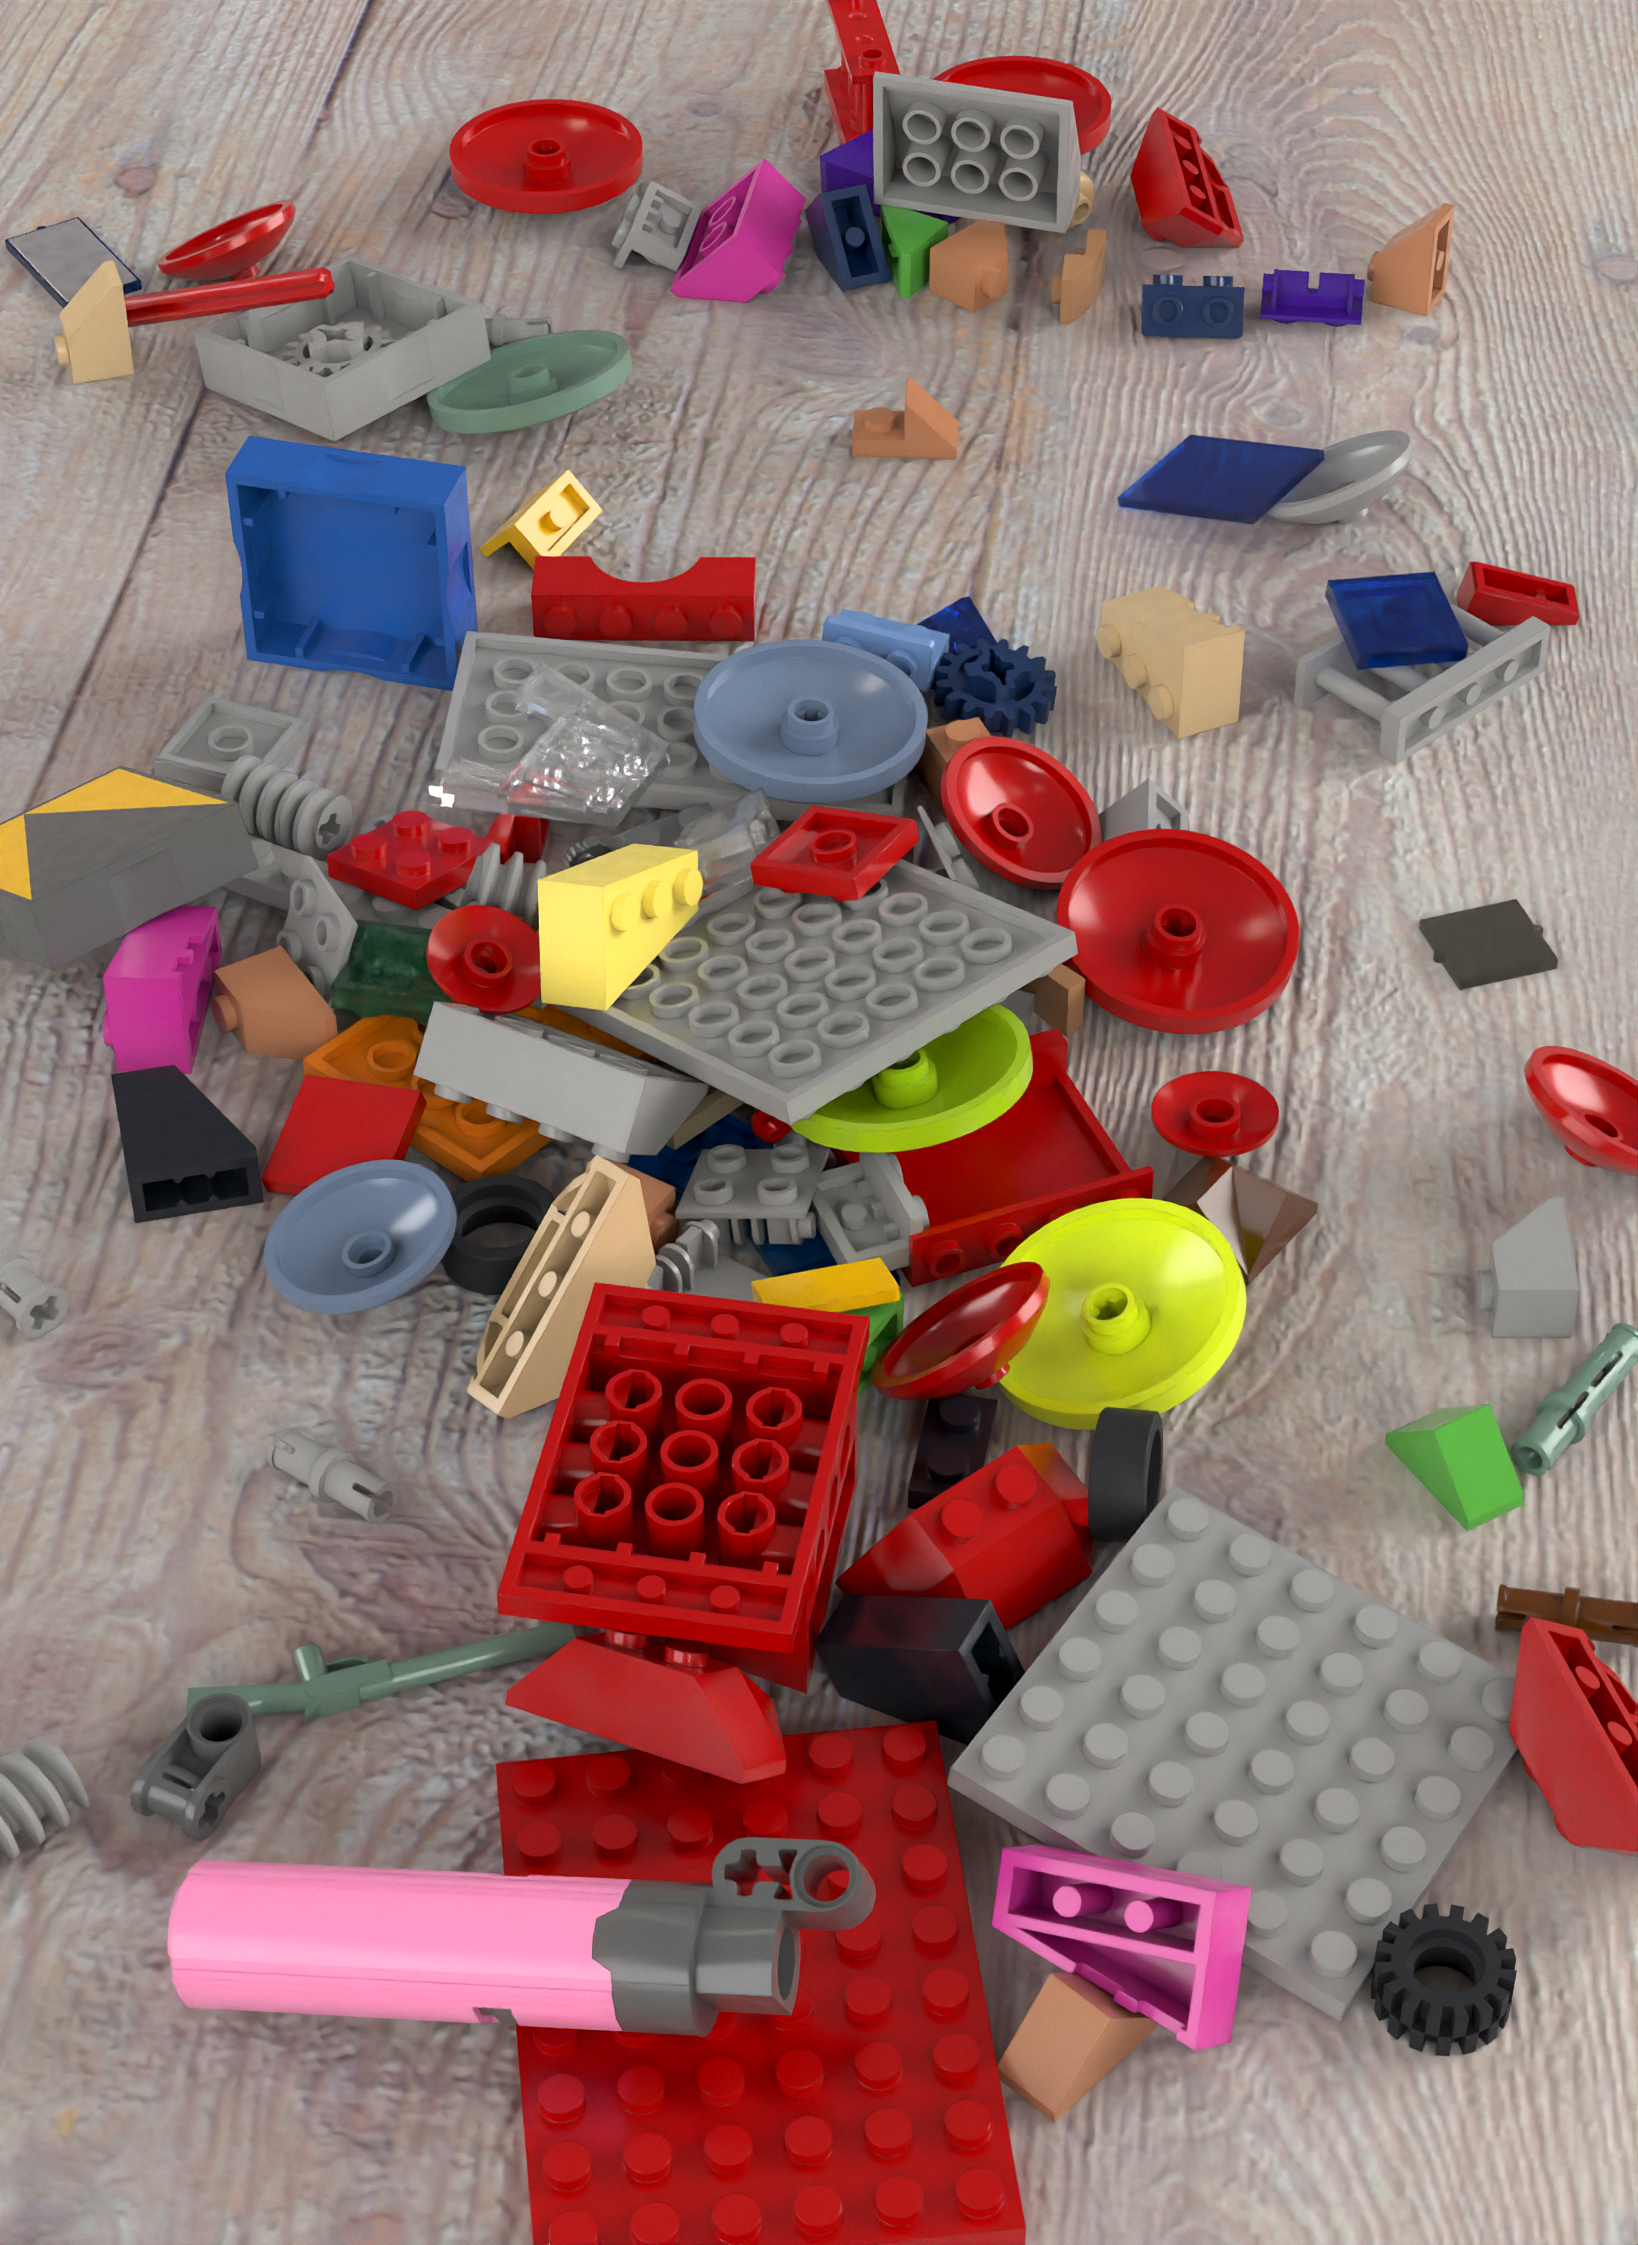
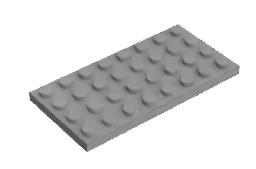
M466 631L435 767V788L456 789L462 792L478 791L517 795L532 782L538 780L547 781L548 798L573 800L578 803L595 802L627 805L640 809L659 808L682 811L686 808L708 802L718 814L744 816L757 820L796 821L812 805L903 818L907 775L882 791L841 802L805 803L762 795L736 784L717 771L701 753L693 733L694 700L698 686L712 668L731 655Z

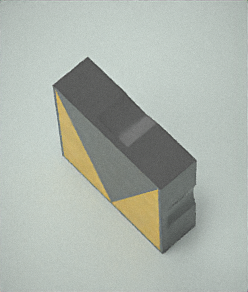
M120 765L0 823V945L7 948L14 956L54 971L128 934L145 922L167 911L188 904L259 868L238 802Z

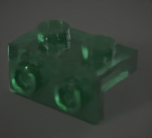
M355 920L358 927L349 958L331 984V1008L352 1010L355 1014L363 1017L390 1015L412 1018L417 1023L427 1025L434 1001L458 1004L438 986L429 970L426 947L433 929Z

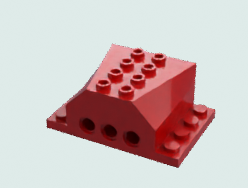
M595 1282L497 1592L498 1614L650 1635L649 1639L664 1644L670 1641L697 1643L710 1649L709 1658L737 1666L742 1672L807 1694L817 1654L813 1643L823 1629L857 1486V1386L870 1337V1316Z

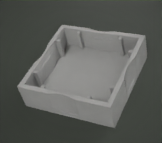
M351 254L324 267L331 272L332 281L335 284L334 292L329 294L327 298L233 312L194 332L206 388L333 441L339 440L491 360L482 303L434 285L412 281L394 270ZM349 321H363L365 328L378 324L381 326V331L389 330L392 339H394V343L359 361L352 360L348 362L349 366L327 377L312 373L308 365L304 364L297 367L283 361L282 352L288 351L287 344L289 342H300V334H310L309 331L322 324L335 326L338 322L346 324Z

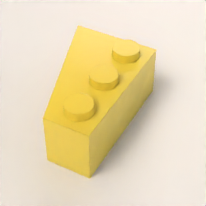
M631 844L539 879L541 1003L606 1011L699 910L703 880L698 870V850Z

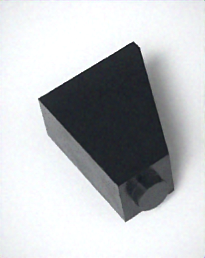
M175 1065L111 1074L135 1223L264 1203L255 1145Z
M845 1594L813 1643L840 1697L907 1723L936 1721L939 1735L967 1746L1025 1674L1024 1668L990 1599Z

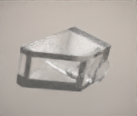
M760 787L686 825L675 844L677 848L698 850V870L703 880L701 896L752 880L750 863L781 833L763 788Z

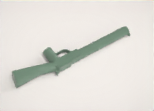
M553 1622L391 1664L388 1663L387 1658L369 1662L367 1659L357 1656L325 1662L320 1646L306 1644L299 1647L293 1655L301 1680L300 1683L189 1688L187 1715L191 1707L200 1699L212 1694L229 1693L245 1700L253 1716L266 1713L305 1712V1720L310 1721L314 1716L324 1717L360 1708L362 1703L394 1696L395 1692L556 1652L576 1638L573 1624Z

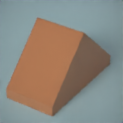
M1050 1973L997 2065L999 2078L1004 2084L1055 2123L1158 2027V2023L1141 2012L1133 2013L1113 2001L1114 1996L1079 1974Z

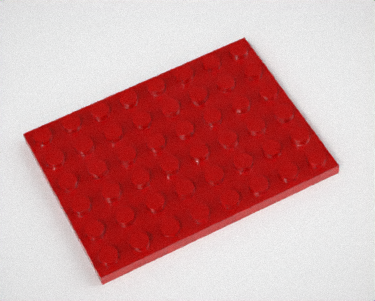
M936 1721L782 1735L787 1756L785 1773L745 1784H739L638 1749L495 1763L504 1876L528 1877L529 1875L713 1883L712 1868L714 1861L724 1846L736 1839L759 1837L828 1840L840 1843L848 1848L866 1868L875 1883L876 1891L872 1912L864 1922L852 1929L840 1931L799 1929L800 1973L792 2015L719 2011L716 2023L708 2036L519 2026L516 2023L533 2245H1025L1026 2225ZM761 1869L759 1870L756 1882L744 1883L742 1889L750 1896L752 1895L755 1883L774 1881ZM840 1870L826 1875L819 1883L816 1892L817 1900L827 1902L842 1896L848 1888L850 1881L849 1872ZM782 1885L793 1897L791 1886Z

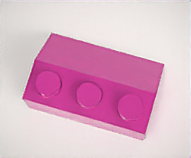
M764 158L701 211L670 291L677 297L747 303L760 291L764 294L771 292L785 275L783 266L785 260L793 251L794 246L791 242L794 234L802 224L800 215L806 198Z

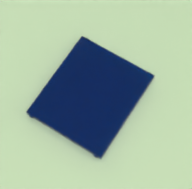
M1190 434L1117 497L1118 504L1122 508L1253 525L1325 460L1324 450Z

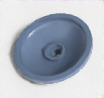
M375 1160L342 1168L312 1183L295 1196L280 1212L266 1238L263 1253L265 1270L277 1293L285 1301L302 1310L321 1314H351L380 1307L398 1299L415 1288L434 1270L443 1258L452 1242L456 1229L457 1214L453 1198L446 1184L437 1174L416 1163L402 1160Z

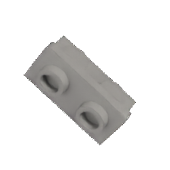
M650 180L642 197L635 193L632 194L620 220L622 221L610 244L618 248L612 266L621 270L631 250L642 254L649 262L665 266L676 272L685 256L703 207Z

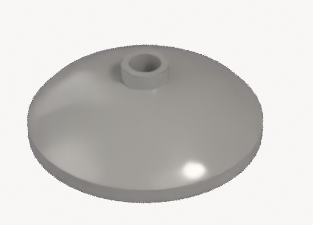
M1396 430L1368 433L1333 444L1303 458L1274 477L1261 491L1259 496L1260 504L1265 514L1284 522L1317 525L1338 520L1339 524L1352 523L1364 517L1369 512L1368 507L1379 501L1391 490L1407 469L1414 453V446L1407 433Z

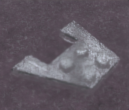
M542 661L517 688L515 693V710L553 723L552 726L510 773L457 755L429 785V804L616 827L670 763V744Z

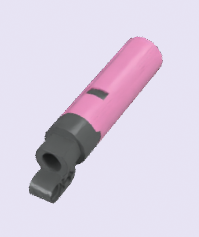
M759 1837L736 1839L724 1846L714 1861L712 1868L713 1883L543 1875L522 1877L478 1872L199 1860L189 1869L187 1876L175 1894L169 1918L167 1949L173 1974V1986L188 2008L480 2024L500 2022L517 2023L519 2026L708 2036L716 2023L719 2011L792 2015L800 1973L799 1929L840 1931L852 1929L861 1924L873 1910L876 1899L875 1883L857 1857L840 1843L828 1840ZM763 1869L774 1882L760 1881L755 1883L752 1895L748 1896L742 1889L743 1884L756 1882L759 1870ZM840 1870L849 1872L850 1881L848 1888L842 1896L827 1902L817 1900L816 1892L819 1883L826 1875ZM782 1885L791 1886L793 1897Z

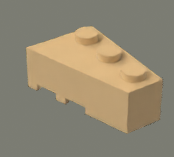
M1162 585L1102 602L1101 626L1096 631L1097 644L1101 654L1115 664L1124 675L1128 686L1131 689L1137 690L1150 706L1154 717L1157 720H1162L1177 739L1238 722L1245 629L1238 625L1227 628L1220 625L1219 615L1213 612L1204 614L1196 612L1194 602Z

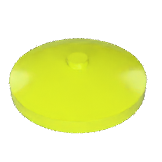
M1126 1198L1100 1202L1074 1210L1046 1224L1022 1242L1001 1265V1267L1019 1262H1036L1049 1277L1050 1288L1046 1306L1030 1339L1022 1350L1008 1362L1010 1370L997 1382V1385L1011 1403L1031 1417L1050 1425L1077 1430H1096L1100 1412L1105 1407L1158 1411L1161 1414L1182 1403L1204 1386L1221 1368L1232 1352L1243 1327L1246 1313V1288L1241 1269L1230 1244L1223 1234L1200 1214L1178 1204L1156 1199Z

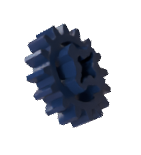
M978 638L977 648L971 649L968 645L961 642L957 644L956 655L945 652L942 655L941 666H936L932 689L935 691L933 703L935 706L944 707L943 718L946 721L957 718L967 720L979 717L990 735L992 732H1001L1003 737L1012 738L1013 729L1016 728L1029 735L1033 733L1034 722L1045 725L1048 722L1049 711L1054 710L1057 686H1054L1056 673L1052 670H1045L1046 659L1043 656L1030 659L1028 657L1029 647L1026 645L1019 647L1015 651L1008 649L1009 644L1006 639H1001L998 645H989L984 638Z

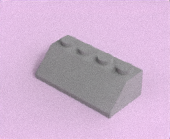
M436 1001L433 1003L413 1073L415 1076L436 1083L434 1093L438 1096L470 1104L472 1097L488 1103L485 1112L491 1116L515 1123H523L524 1117L540 1122L538 1133L568 1143H575L577 1137L593 1142L591 1153L621 1163H628L631 1154L657 1155L706 1096L709 1085L703 1081L515 1013L489 1015L480 1013L478 1008L465 1004Z

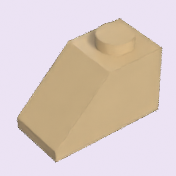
M114 260L104 261L59 315L62 334L53 336L59 366L68 365L74 384L135 374L123 285Z

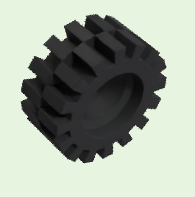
M1437 1903L1425 1904L1422 1919L1420 1920L1412 1908L1400 1913L1398 1926L1390 1921L1383 1929L1382 1941L1378 1940L1371 1981V1999H1375L1374 2012L1378 2020L1381 2021L1389 2018L1387 2032L1396 2040L1406 2031L1410 2032L1409 2047L1419 2052H1422L1426 2040L1436 2042L1435 2056H1450L1451 2043L1458 2042L1463 2055L1476 2051L1478 2037L1486 2045L1490 2044L1497 2037L1498 2026L1504 2029L1509 2018L1517 1974V1970H1515L1516 1956L1514 1949H1506L1507 1936L1500 1928L1487 1935L1489 1919L1477 1912L1471 1923L1463 1920L1465 1907L1451 1904L1449 1916H1439ZM1429 1966L1449 1967L1467 1976L1472 1981L1473 1986L1468 1990L1457 1993L1438 1992L1421 1984L1414 1977V1972Z

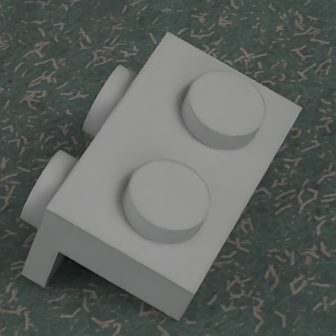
M860 1152L859 1162L823 1171L808 1212L815 1213L816 1227L838 1265L880 1257L889 1271L909 1266V1234H917L929 1228V1218L924 1202L919 1195L911 1196L904 1184L900 1163L892 1152L887 1154L886 1152Z

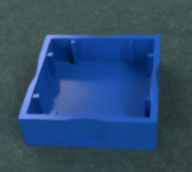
M248 436L225 472L233 542L236 546L242 568L240 602L247 660L318 671H353L367 674L383 681L453 691L466 631L478 632L466 467Z

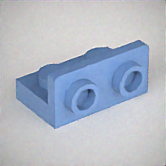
M842 608L838 617L829 615L823 624L822 641L857 647L882 657L902 670L919 690L929 692L934 682L936 666H941L942 655L945 652L948 653L950 634L930 630L920 625H909L876 617L867 612H855Z

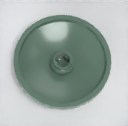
M574 330L546 334L491 350V360L428 392L427 402L434 423L439 428L449 432L482 434L518 430L559 419L603 398L618 388L629 377L633 369V362L626 340L613 332Z

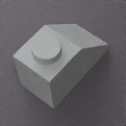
M1563 1197L1548 1198L1491 1243L1488 1271H1477L1476 1305L1478 1311H1488L1492 1338L1573 1337L1580 1287Z

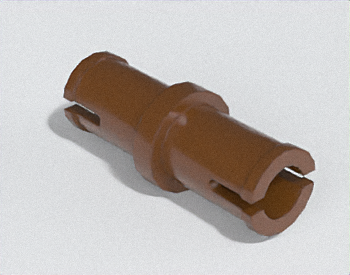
M1504 1584L1499 1586L1495 1631L1510 1630L1522 1632V1626L1530 1617L1583 1629L1592 1641L1633 1645V1647L1638 1648V1602L1581 1596L1580 1588L1565 1587L1564 1593L1507 1587Z

